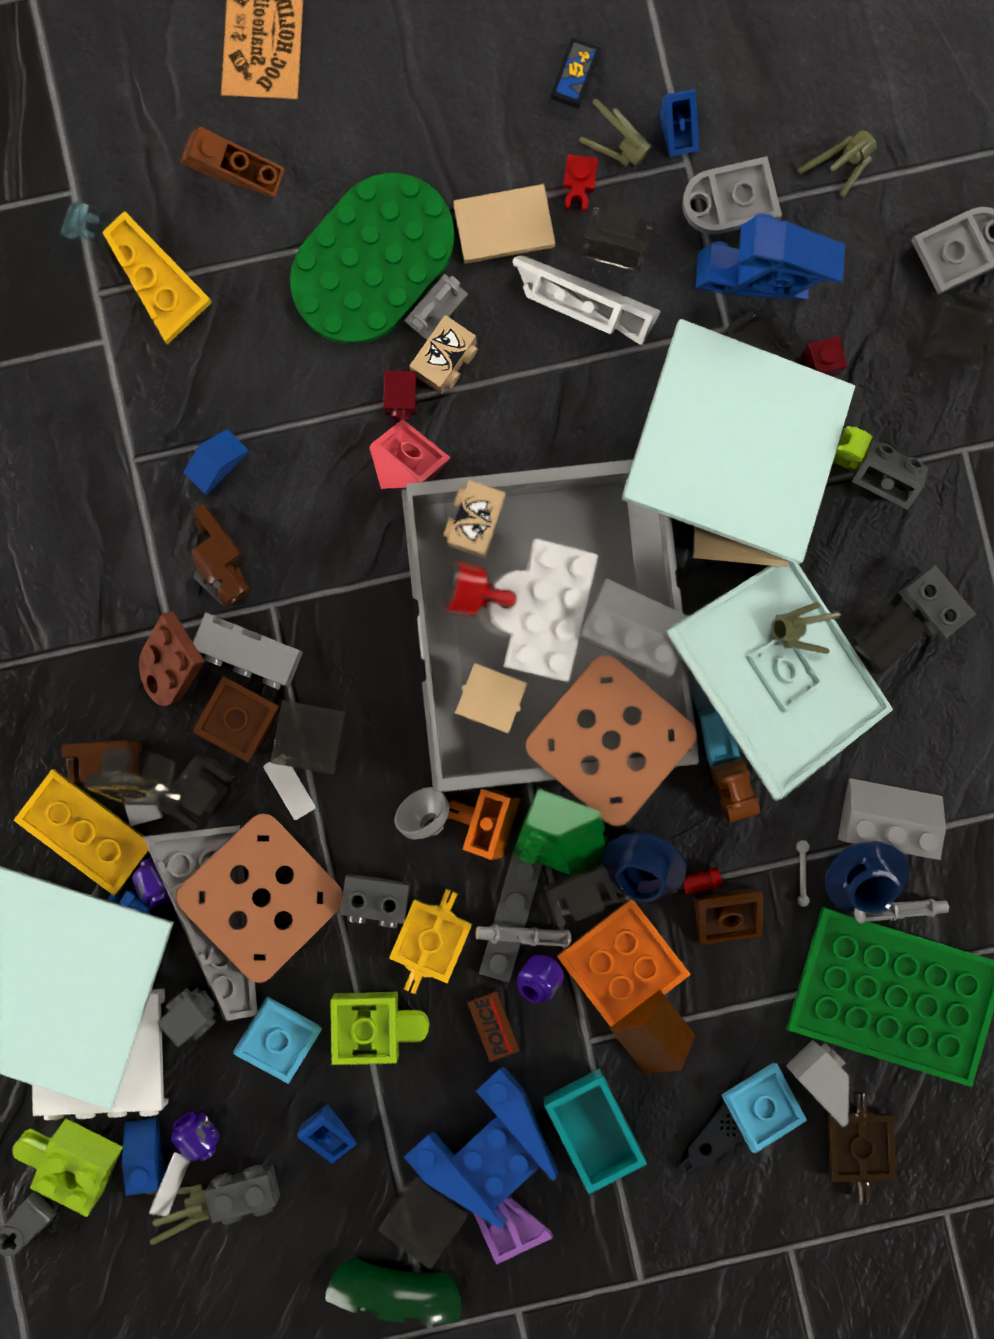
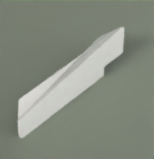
M526 256L514 257L512 261L513 265L518 268L524 282L523 289L527 298L608 334L614 333V330L617 329L640 345L646 340L661 312L658 309Z

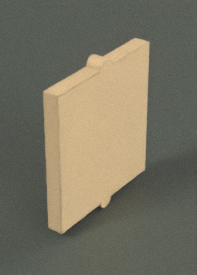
M474 663L466 685L461 687L463 694L455 713L509 733L516 712L521 710L519 704L527 683Z

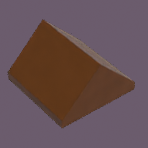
M757 888L693 896L700 945L763 937L764 896L762 891Z
M658 990L610 1028L646 1075L682 1070L696 1036L661 990Z

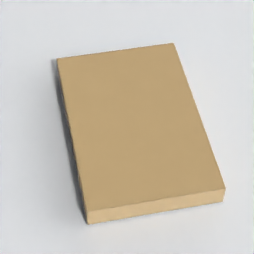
M544 184L453 201L464 264L555 247Z
M693 526V558L780 567L788 566L789 560Z

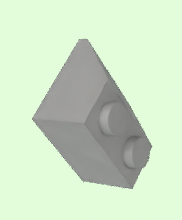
M812 1040L786 1067L844 1127L848 1123L849 1075L841 1067L846 1063L826 1043L819 1046Z

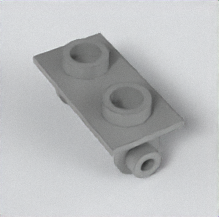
M444 274L404 321L428 340L444 315L449 317L466 298L468 293L459 287L461 284L455 277L451 276L449 278Z

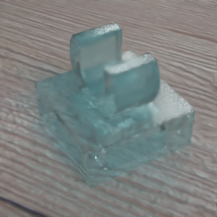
M76 201L69 205L60 235L70 239L78 236L88 240L92 239L95 234L86 230L85 223L89 221L97 224L100 219L94 214H87L88 205Z

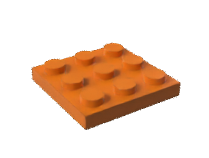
M628 899L557 955V958L610 1027L658 990H661L665 995L691 975L632 899Z

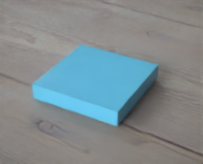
M267 996L233 1052L239 1058L289 1084L322 1031V1027Z
M777 1063L768 1065L721 1094L750 1151L753 1153H757L807 1121Z

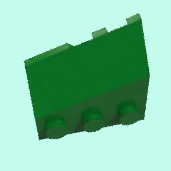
M538 789L523 820L512 854L518 855V859L525 863L536 864L537 862L569 875L602 862L603 850L608 844L607 836H603L605 827L601 813Z

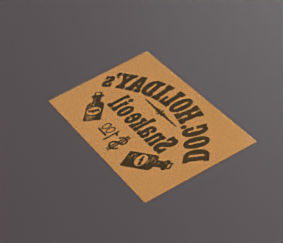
M227 0L221 95L298 99L303 0Z

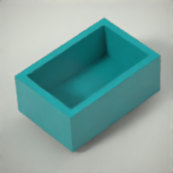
M600 1068L544 1097L545 1108L589 1194L647 1165L644 1155Z

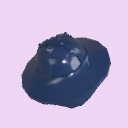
M642 832L624 833L611 839L603 850L602 864L608 876L615 881L617 887L626 896L634 901L649 902L656 900L661 895H666L678 889L686 878L687 865L682 854L670 842L656 835Z
M880 841L861 842L845 849L831 862L825 874V890L830 900L843 910L854 912V909L857 908L867 913H880L889 909L904 889L909 877V864L903 852L892 844Z

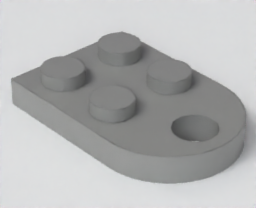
M768 156L706 170L694 176L688 183L682 199V209L688 223L702 233L721 234L741 229V225L752 219L756 214H771L774 216V219L780 220L782 213ZM694 199H702L705 201L707 209L704 212H695L692 210L690 202Z
M973 208L912 238L911 241L938 295L994 269V239L990 237L988 232L989 227L994 226L993 208Z

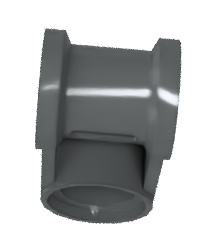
M36 1191L26 1198L15 1210L14 1215L0 1229L1 1255L9 1257L18 1253L57 1215L58 1212ZM12 1233L17 1236L14 1242L10 1239Z

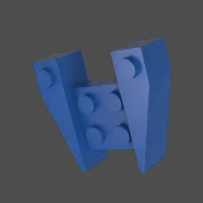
M756 214L752 219L741 225L739 249L731 248L725 242H712L709 246L698 252L695 289L730 295L807 300L808 289L824 280L835 283L843 282L845 244L789 222L774 219V216L771 214Z
M504 1066L476 1090L497 1117L456 1155L451 1152L436 1132L433 1131L404 1157L425 1183L499 1229L505 1226L508 1219L500 1211L498 1205L539 1167L544 1170L552 1181L559 1174V1170L525 1090Z

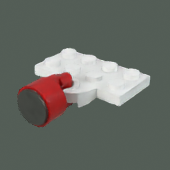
M534 539L526 571L516 570L502 574L493 584L487 583V570L485 568L456 562V564L451 566L446 578L442 599L443 606L448 611L472 617L478 613L480 607L487 608L491 617L490 621L499 630L511 635L504 667L569 682L598 555Z

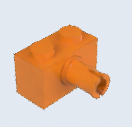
M481 788L476 807L452 799L449 805L454 810L449 811L447 819H453L470 825L462 850L491 860L503 858L521 798L493 788Z

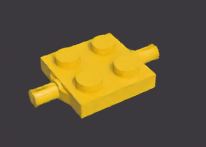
M445 889L439 906L429 905L414 899L389 959L403 964L411 971L403 988L409 991L413 980H415L410 993L416 994L422 977H433L448 983L471 929V922L457 917L451 911L458 893L453 891L449 902H447L451 892L450 889Z

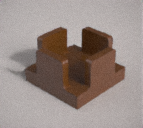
M223 676L192 732L242 760L250 762L256 750L262 748L276 721L274 718L280 706L252 689Z
M142 741L62 744V757L67 758L68 783L140 778L139 754H142Z

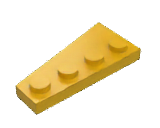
M125 211L102 232L167 345L212 303L210 298Z

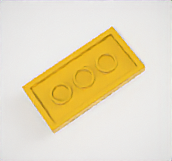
M52 769L14 819L16 823L113 896L120 892L138 868L139 863L149 853L143 838L144 835L132 826L130 827L128 823L76 784L68 783V778L56 769Z

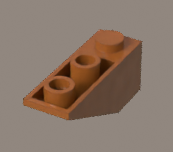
M200 126L190 133L180 161L181 164L208 177L273 198L276 197L285 170L284 167Z

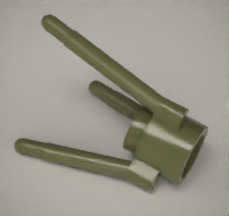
M594 99L593 104L625 137L619 146V149L623 152L620 154L584 137H580L579 142L618 160L625 167L630 162L637 166L649 152L651 145L635 130L617 108L613 109L612 114L598 99Z
M861 130L854 137L848 136L842 143L798 168L797 173H804L844 149V155L831 166L832 171L838 169L846 161L853 164L859 163L840 192V196L844 197L863 169L872 161L870 155L877 149V143L870 133Z
M815 602L789 613L776 615L772 622V634L778 642H783L784 648H799L828 654L830 650L826 647L797 640L806 633V625L839 618L840 613L833 612L806 618L799 617L819 608L820 603Z
M202 1184L192 1187H179L177 1194H190V1197L184 1200L185 1209L154 1220L153 1226L169 1223L186 1216L190 1219L150 1240L151 1245H155L200 1221L210 1219L205 1190H203ZM158 1191L146 1192V1194H157V1193H158Z

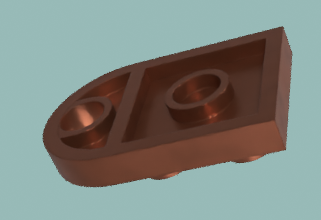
M173 611L161 614L139 658V671L143 686L150 698L161 706L181 701L205 662Z

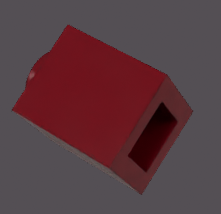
M840 336L810 343L802 352L806 367L829 376H839L847 367Z
M384 371V411L386 415H391L392 419L406 420L409 419V415H417L416 371Z

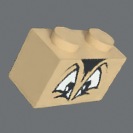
M444 315L410 364V371H416L417 378L442 394L446 387L451 389L460 376V373L457 371L464 362L468 364L478 350L475 347L476 335Z
M468 480L466 488L460 487L454 503L455 506L459 507L456 518H449L444 532V536L448 537V546L485 558L506 498V492Z

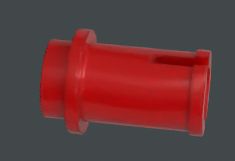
M707 866V870L686 875L682 883L686 896L713 888L715 891L718 886L723 885L718 867L711 868V866Z

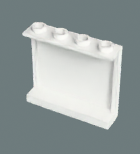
M165 989L151 990L114 1107L111 1110L32 1085L33 1116H44V1120H57L67 1114H76L77 1119L95 1117V1113H108V1117L113 1118L123 1117L127 1115V1112L139 1111L140 1116L159 1114V1110H162L168 1104V1098H164L162 1028L157 1023L161 1019V1004L165 1002Z

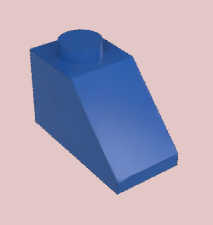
M158 1117L125 1122L122 1169L126 1196L158 1191L166 1173Z

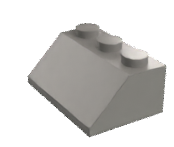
M606 578L579 638L663 677L669 678L672 676L681 654L666 631L689 616Z
M852 778L848 779L837 840L854 844L880 841L892 844L906 854L941 860L946 832L943 796Z

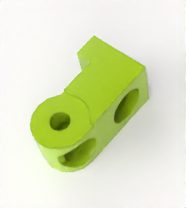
M852 426L842 429L833 462L854 471L858 463L862 462L872 436L862 429Z

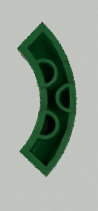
M356 1257L346 1261L336 1270L329 1282L325 1296L326 1301L342 1309L357 1314L360 1309L367 1312H378L377 1319L404 1323V1317L417 1320L424 1319L423 1323L427 1325L460 1322L461 1300L458 1288L453 1279L445 1272L414 1273L397 1271L364 1262Z

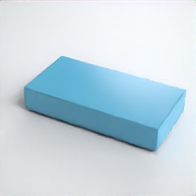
M715 706L697 711L706 758L710 767L740 757L737 740Z

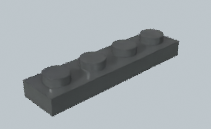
M512 854L493 924L525 928L542 864L537 862L536 864H528L518 859V855ZM488 940L479 974L509 983L521 942L498 941L496 944H492Z

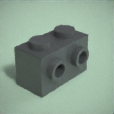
M872 439L862 462H859L855 469L852 482L908 510L925 485L928 467L923 465L920 460L914 457H907L895 451L892 446Z
M936 565L924 570L898 592L902 596L901 603L910 613H916L923 622L921 627L925 633L937 640L948 638L976 615Z
M348 874L345 876L340 915H346L347 921L366 923L367 918L379 920V926L397 928L398 923L404 924L411 883ZM355 895L362 896L364 903H358ZM386 900L394 901L396 907H388L386 904Z
M197 987L193 992H190L187 988L166 1005L169 1012L157 1023L176 1046L179 1047L190 1036L196 1041L216 1022L213 1016L219 1009L216 1007L217 1003L212 993L207 989L203 991L200 987Z
M255 1165L246 1168L239 1174L231 1175V1173L218 1175L212 1178V1181L204 1191L212 1223L222 1221L223 1224H231L239 1221L242 1215L253 1213L254 1216L265 1215L273 1210L272 1207L276 1206L280 1198L273 1165L265 1167Z

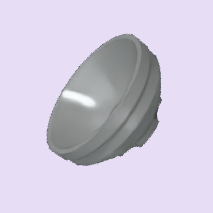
M433 787L423 788L410 794L400 804L396 811L394 822L397 829L409 839H424L432 835L435 836L444 828L443 825L447 820L450 805L443 792H433ZM432 818H435L433 822H431L428 826L424 827L427 821H429Z

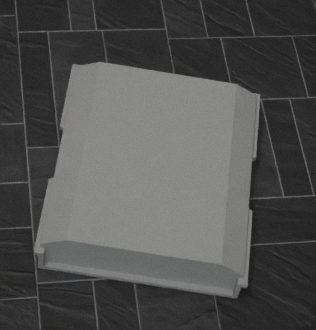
M634 459L406 484V489L402 490L413 598L418 600L420 615L417 617L421 658L425 660L427 678L422 682L433 792L554 780L555 778L529 756L526 749V741L591 662L602 655L616 658L695 727L689 669L682 655L672 676L666 678L579 638L569 682L504 667L510 638L490 633L481 623L478 613L472 617L448 611L442 602L447 575L451 566L456 564V562L485 568L487 570L488 582L493 577L516 570L526 571L533 540L539 539L598 555L581 631L606 578L683 613L680 589L676 584L675 571L677 570L671 517L621 499ZM468 480L506 492V498L485 558L449 547L447 543L448 537L444 536L449 518L455 519L459 509L458 506L454 505L460 487L466 488ZM474 663L527 683L519 704L521 710L516 712L509 733L455 713L463 694L461 687L466 685ZM612 677L600 678V684L612 683ZM628 706L623 712V719L627 724L635 725L641 719V712L635 706ZM585 709L578 713L577 723L580 727L588 729L594 725L596 718L592 711ZM668 729L669 742L675 741L674 729ZM607 731L602 736V744L608 750L616 749L620 744V737L615 731ZM697 738L693 746L676 766L699 763ZM548 739L549 751H555L554 739ZM632 752L627 757V766L631 770L637 771L644 767L645 758L641 753ZM586 756L581 761V770L589 775L594 774L599 769V761L594 756Z

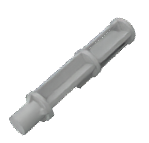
M931 898L924 901L893 902L889 909L880 913H867L855 908L854 916L860 924L868 921H896L905 917L923 915L933 918L936 914L948 913L949 905L946 900L935 901Z
M493 924L490 927L478 926L476 929L477 939L490 940L492 944H496L498 941L521 942L522 944H530V946L547 945L568 948L571 943V933L568 929L549 930L537 929V927L498 926L497 924Z

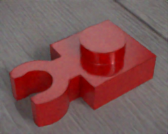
M568 154L563 189L572 191L566 195L565 210H570L573 200H579L582 203L581 212L585 213L587 211L589 200L585 192H594L598 158Z

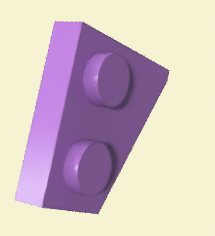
M510 1196L498 1205L500 1211L508 1219L502 1229L497 1228L474 1213L496 1264L553 1237L552 1232Z

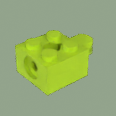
M398 992L335 993L331 998L332 1065L397 1063L399 1058V1042H420L424 1040L429 1031V1018L421 1010H398Z
M65 1119L52 1138L33 1129L26 1130L13 1146L12 1152L15 1159L37 1169L30 1186L31 1189L88 1217L103 1194L123 1147Z

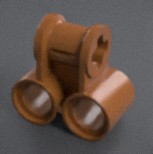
M742 757L710 767L728 823L760 814L759 798L751 787L749 777L751 774L747 770Z

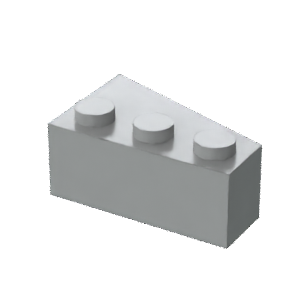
M206 612L193 641L197 650L205 654L203 660L221 666L223 661L234 665L233 672L248 678L251 677L252 673L263 677L261 683L278 690L281 684L290 686L303 654L300 650Z

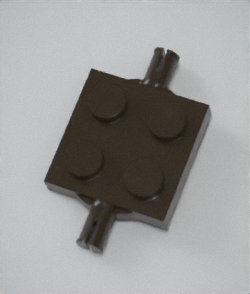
M856 1091L853 1092L854 1111L848 1113V1123L844 1127L831 1114H827L829 1175L832 1182H851L856 1184L857 1203L865 1205V1203L871 1204L870 1184L879 1181L896 1180L894 1115L892 1113H872L867 1111V1092L860 1091L859 1093Z

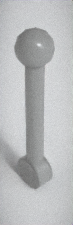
M801 840L796 844V849L800 852V896L797 898V902L800 906L806 907L810 902L809 897L806 895V852L809 850V844Z

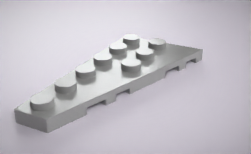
M240 825L143 836L223 1019L229 1021L255 1016L258 1012L255 982L248 979L179 908L176 902V893L179 887L240 830ZM242 865L233 867L230 872V878L235 884L245 882L244 866ZM199 891V903H204V891ZM235 911L229 916L228 921L232 929L238 930L245 926L247 919L242 911Z

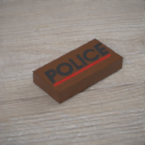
M497 990L467 1001L490 1063L520 1051Z

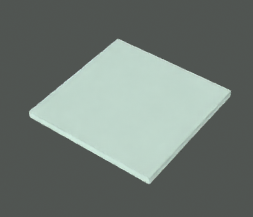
M680 319L674 331L621 499L800 564L805 557L855 385Z
M789 561L787 567L768 566L666 631L775 800L784 797L893 710L834 619L806 625V633L797 640L826 647L830 650L828 654L799 648H784L783 642H778L774 638L772 622L776 615L786 614L815 602L820 603L819 608L799 617L806 618L830 613L800 566L792 561Z
M0 866V1074L111 1110L114 1107L174 922Z

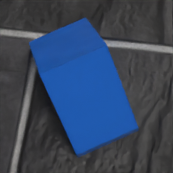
M691 89L664 95L659 115L668 156L672 157L698 152L696 90Z
M226 429L199 444L183 473L207 495L250 451Z
M329 1104L303 1122L297 1133L301 1141L330 1163L335 1162L357 1145L353 1136Z

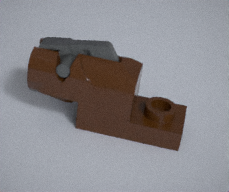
M202 503L193 510L198 518L194 523L205 537L209 534L211 536L191 551L193 562L196 566L193 577L220 604L228 607L243 598L251 590L239 567L234 566L245 557L210 509Z

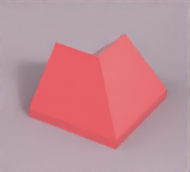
M405 420L399 421L369 447L381 489L406 488V484L432 481L450 459L446 453Z

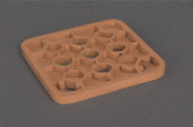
M602 655L591 662L529 735L526 741V749L534 761L589 808L599 811L603 820L611 825L620 826L627 823L689 751L696 741L697 733L695 727L688 719L621 662L612 656ZM612 677V683L600 684V678ZM628 706H635L641 712V719L635 725H629L623 719V712ZM585 709L592 711L596 718L594 725L588 729L580 727L577 723L578 713ZM668 729H674L675 741L669 742ZM607 731H615L619 735L620 744L616 749L608 750L603 746L602 736ZM548 739H554L555 751H549ZM632 752H639L644 756L645 765L641 770L633 771L627 766V757ZM589 755L596 757L599 761L598 771L591 775L584 773L580 766L582 759ZM622 797L623 803L610 804V798Z
M258 814L251 818L179 887L176 893V902L179 908L248 979L260 983L270 979L341 908L343 890L273 816ZM257 835H269L268 841H257ZM238 865L244 866L248 871L246 881L241 884H235L230 878L232 868ZM281 866H288L293 872V877L287 884H280L276 880V871ZM259 888L266 889L270 895L269 902L262 907L256 906L252 901L253 893ZM199 891H204V903H199ZM317 892H323V904L317 903ZM235 911H242L247 919L245 926L238 930L232 929L228 921L229 916ZM287 911L291 915V924L286 929H278L274 924V918L277 913ZM254 954H265L266 960H254Z

